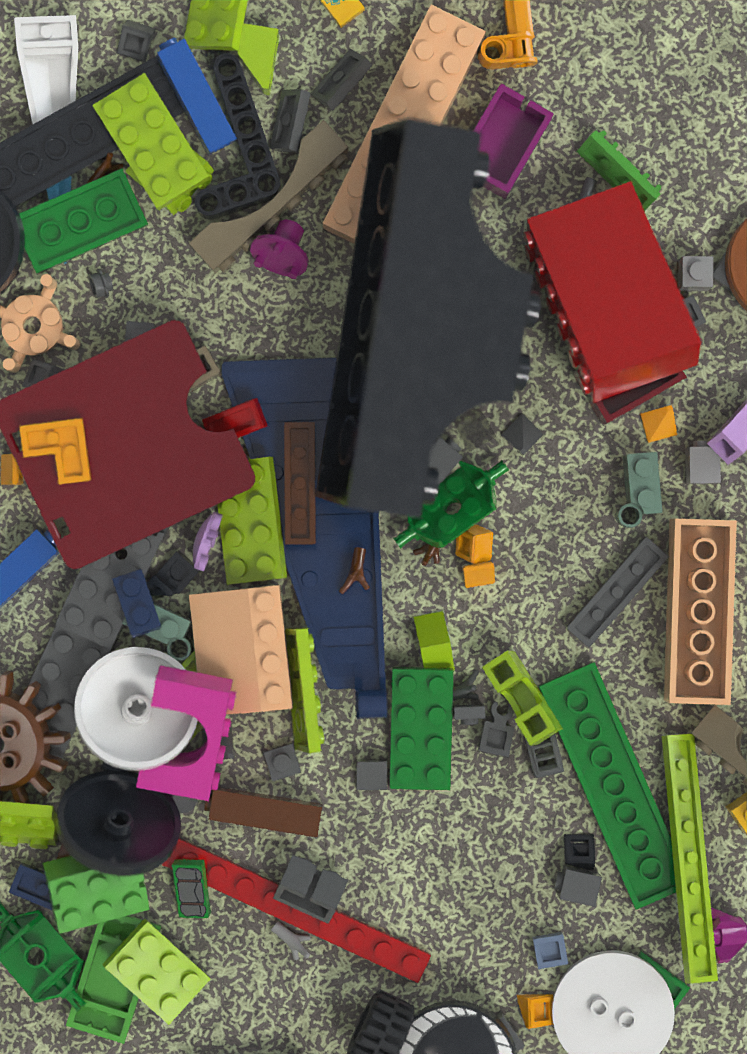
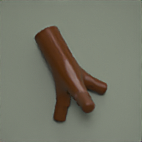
M108 153L101 160L99 166L87 181V184L113 171L124 168V165L122 163L112 165L113 153Z
M426 543L424 546L413 550L414 555L425 553L421 562L423 566L428 564L432 556L434 564L440 563V548Z
M361 547L354 548L350 571L345 583L339 590L341 594H344L354 581L360 582L364 590L370 588L363 572L366 549Z

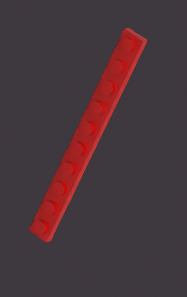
M181 838L178 839L177 846L172 855L162 864L172 869L175 859L204 860L207 885L414 982L419 983L430 960V953L337 910L327 924L273 899L279 883Z

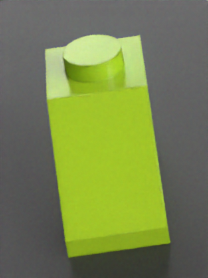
M243 23L239 50L237 52L238 58L263 94L270 95L279 43V29Z

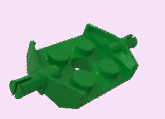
M501 460L489 470L483 471L481 468L459 461L460 468L439 484L434 502L431 505H422L421 518L407 516L408 528L396 537H393L394 541L400 549L414 538L417 541L422 540L433 547H445L496 510L497 500L494 489L496 483L494 480L509 471L506 464ZM450 504H461V508L457 513H446Z
M0 901V962L35 1003L61 997L62 999L66 998L76 1012L81 1010L87 1002L76 992L74 986L76 985L84 960L75 953L45 918L41 910L14 916L8 912ZM35 947H39L44 952V959L39 965L31 964L28 958L29 952Z

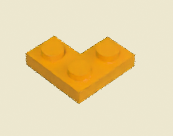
M83 418L19 426L24 457L55 453L59 484L91 480Z

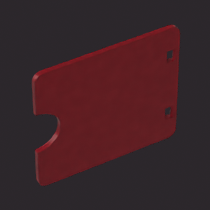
M172 320L0 400V429L61 557L69 568L79 569L247 491L255 483V473L234 429L223 432L208 431L198 426L189 415L187 408L188 393L194 382L206 374L207 371L185 325L180 321ZM83 418L91 480L59 484L55 453L24 457L23 450L20 452L12 433L20 431L19 426ZM61 517L64 518L71 532L63 538L53 521Z

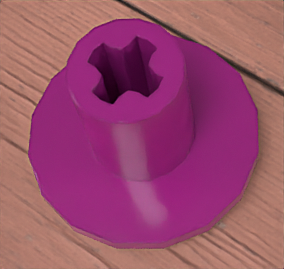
M284 219L278 223L274 235L265 234L257 236L252 241L250 252L254 258V266L258 268L263 267L268 271L287 276L291 279H296L297 276L306 272L309 260L306 253L299 246L304 234L301 225L295 221Z

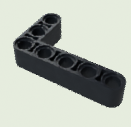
M230 53L218 56L213 67L249 174L199 191L195 198V206L200 216L208 220H214L271 201L281 190L280 178L241 63L235 55ZM228 64L235 66L236 71L233 75L226 77L220 74L223 66ZM235 93H242L246 96V100L241 105H233L230 103V98ZM247 121L253 122L256 128L252 133L244 134L239 130L242 123ZM261 150L266 156L262 162L254 163L249 159L251 152ZM269 178L275 181L276 184L273 190L264 192L259 189V183L263 179ZM234 189H244L247 192L246 197L242 201H233L230 198V194ZM207 198H215L218 201L217 207L212 211L202 209V202Z

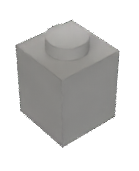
M682 256L677 261V287L679 291H708L713 287V256Z
M693 441V447L685 448L686 484L721 483L720 456L707 444L708 441Z

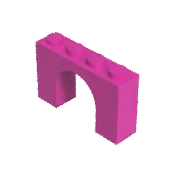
M162 665L159 666L151 706L183 712L193 716L204 727L207 740L198 749L179 753L175 758L161 766L139 770L136 788L209 801L211 790L218 789L221 773L215 772L216 763L223 764L226 746L220 745L222 736L228 737L231 719L225 717L227 709L233 710L237 693L231 691L233 679Z

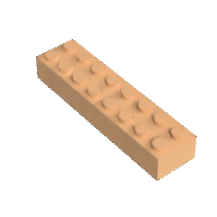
M432 4L430 5L323 221V229L355 244L372 130L406 118L442 124L484 41L486 31Z

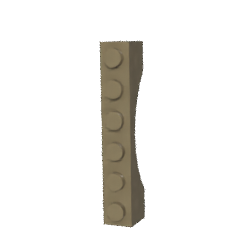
M322 120L301 140L299 156L294 170L285 186L270 202L245 217L227 222L210 223L189 242L190 247L215 274L219 270L223 273L235 264L236 259L234 256L242 249L248 252L252 241L264 229L267 232L271 231L281 221L278 216L286 209L289 211L294 210L303 201L301 195L309 188L312 191L317 189L325 181L326 178L323 175L330 168L337 170L347 161V144Z

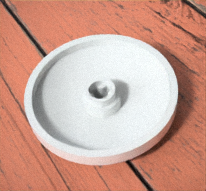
M123 648L105 655L86 672L76 693L75 720L82 740L99 759L121 769L147 770L169 762L187 746L195 732L198 720L183 712L151 706L159 666L186 670L171 656L152 648Z

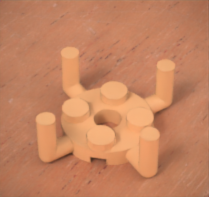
M44 274L40 278V282L43 285L40 295H22L12 301L8 307L0 305L2 336L9 346L15 350L12 358H7L3 361V367L12 373H17L20 370L26 355L36 356L44 354L53 349L57 344L72 350H77L80 347V341L76 337L63 333L61 314L58 308L51 302L57 287V281L49 274ZM30 317L38 318L41 323L39 331L35 334H29L24 329V323Z

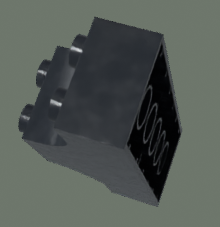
M406 118L372 130L315 497L347 508L421 518L422 505H431L438 492V469L430 467L429 461L431 450L442 433L453 421L475 407L491 402H513L515 390L522 391L527 385L531 363L529 355L521 353L525 328L532 329L535 326L540 313L541 298L539 292L531 290L533 275L514 269L500 259L489 247L477 225L471 204L473 189L481 190L483 188L490 167L489 153L479 150L481 132L412 118Z

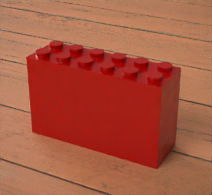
M631 181L527 219V231L523 232L527 244L524 245L525 253L530 263L535 262L537 268L535 276L541 289L546 288L548 309L551 315L557 314L559 321L557 329L562 341H568L570 362L573 368L579 367L581 374L579 382L585 395L590 394L593 403L698 365L702 341Z

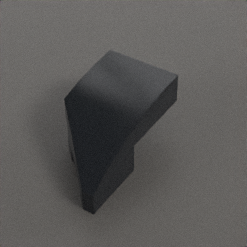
M178 550L147 583L150 595L173 596L180 594L200 570L194 569L193 562Z

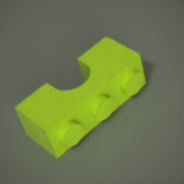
M506 651L482 667L497 693H501L510 703L517 717L514 720L530 746L540 744L563 729L515 651Z

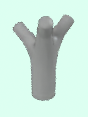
M279 921L274 925L271 931L288 945L294 960L299 959L298 952L305 958L310 956L300 943L310 941V935L295 934Z

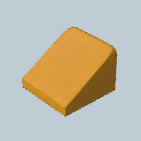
M2 454L1 485H22L23 475L13 454Z
M491 561L462 567L466 588L495 583L494 563Z

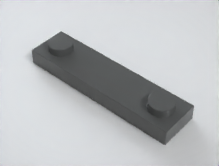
M644 537L565 628L590 648L669 556L648 537Z

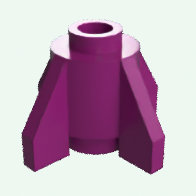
M711 907L716 960L718 964L727 963L745 946L747 942V924L739 916H731Z

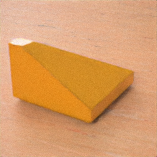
M672 405L640 414L648 443L677 435Z
M553 994L517 995V1002L526 1028L531 1029L553 1025ZM544 1002L546 1018H544Z

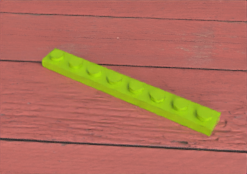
M693 734L662 736L684 979L687 984L718 981L695 737Z

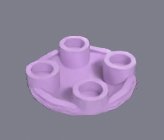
M212 512L200 526L193 545L194 569L205 571L210 556V548H214L215 540L219 533L218 528L222 520V514Z

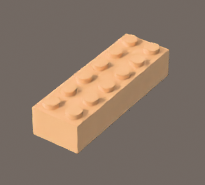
M669 519L664 701L668 703L731 705L736 520Z

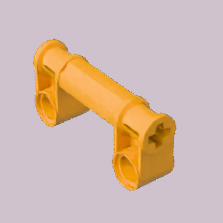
M503 0L507 35L486 38L478 52L479 63L486 69L522 68L538 64L537 57H534L532 40L535 36L530 0ZM489 47L496 48L500 53V57L497 59L489 58L486 55L485 49Z

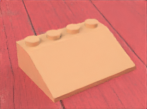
M280 585L189 595L197 673L233 679L231 691L237 693L233 710L227 709L226 715L292 709L293 698Z

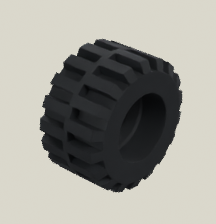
M382 989L378 990L369 1000L350 1040L347 1054H399L413 1022L414 1005Z

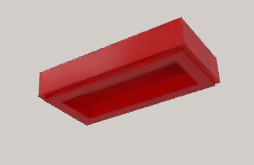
M257 398L202 420L205 430L223 432L234 429L238 438L268 427Z

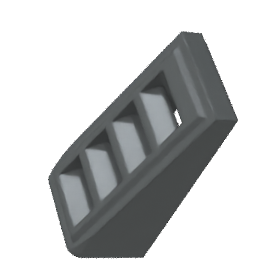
M555 734L540 744L533 746L529 745L524 736L534 778L564 772ZM548 746L552 748L550 752L535 755V749ZM554 758V764L538 766L537 762Z

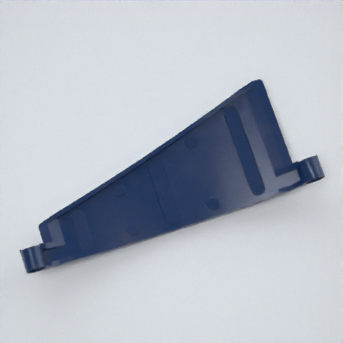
M337 357L224 362L222 364V377L232 407L257 398L268 424V427L245 435L243 439L250 459L273 457L285 563L309 634L313 636L314 649L326 685L331 690L355 689L356 719L387 718L379 512L347 508L316 497V545H285L284 422H315L316 491ZM361 547L366 549L363 572L370 588L364 590L360 582L354 581L350 588L344 594H341L339 590L345 583L350 571L354 548Z

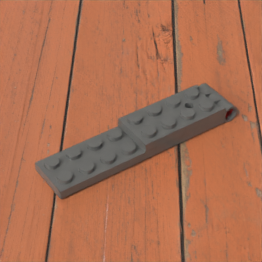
M170 526L124 547L127 550V557L125 559H120L118 551L81 567L55 623L56 627L29 683L30 685L37 681L41 684L38 694L32 701L39 711H42L51 704L59 703L61 706V710L53 718L46 720L49 732L67 731L71 735V738L60 745L50 744L49 754L63 758L77 728L75 698L79 684L94 663L113 651L124 627L122 622L125 615L112 579L142 569L146 580ZM10 726L7 730V733L9 735H13L14 733L12 727Z

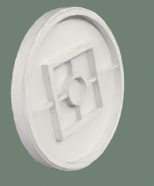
M609 950L583 957L564 973L554 992L552 1004L554 1029L561 1045L568 1054H659L666 1046L674 1025V1003L666 981L650 963L628 952Z

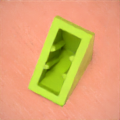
M443 611L414 616L423 668H453L455 670Z

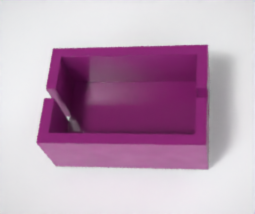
M501 83L474 131L482 133L479 150L487 151L490 156L489 173L483 187L506 200L551 122L554 113L531 100L525 112L522 111L520 107L525 97Z

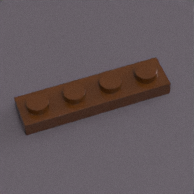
M284 422L285 545H316L315 422Z

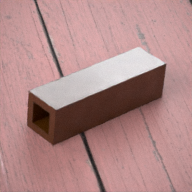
M218 787L217 790H213V793H210L209 801H205L204 811H209L208 820L317 838L323 804Z

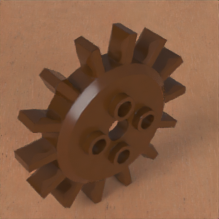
M6 671L0 675V737L4 741V749L0 751V801H3V791L10 790L14 803L30 804L24 784L30 782L43 797L54 789L40 771L43 767H47L52 771L61 773L67 768V761L51 755L49 752L50 744L60 745L71 738V735L67 731L49 732L46 720L53 718L61 710V706L59 703L51 704L42 711H39L32 703L34 697L39 692L41 686L39 682L35 681L26 687L21 696L12 693L13 671ZM6 726L12 727L13 735L7 733ZM7 756L13 758L14 765H10L7 762Z

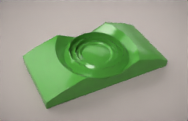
M128 915L97 924L76 991L87 1004L78 1012H76L73 1006L71 1007L66 1026L122 1044L125 1043L139 998L106 970L102 964L143 921L142 919ZM150 922L160 931L161 925Z

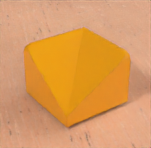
M475 524L456 538L455 555L472 564L490 561L492 558L493 532Z

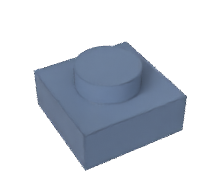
M562 932L532 937L538 969L568 964Z

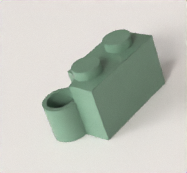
M658 452L623 455L626 504L620 506L616 511V520L622 527L632 528L640 524L644 514L663 513ZM626 507H631L636 512V520L632 524H626L622 520L621 514Z
M153 602L162 628L145 635L168 644L167 653L176 661L188 658L192 653L193 646L186 635L192 625V620ZM124 618L122 624L128 626L126 618ZM176 640H183L188 646L187 654L183 657L176 656L172 651V644Z

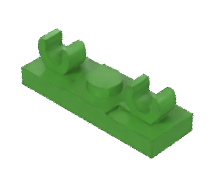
M595 130L577 150V153L612 187L631 181L645 212L661 195L659 192L661 185L658 184L656 187L651 185L647 181L650 176L649 173L641 175L640 171L621 152L616 150L618 143L614 142L611 145L604 138L607 134L606 131L599 133Z

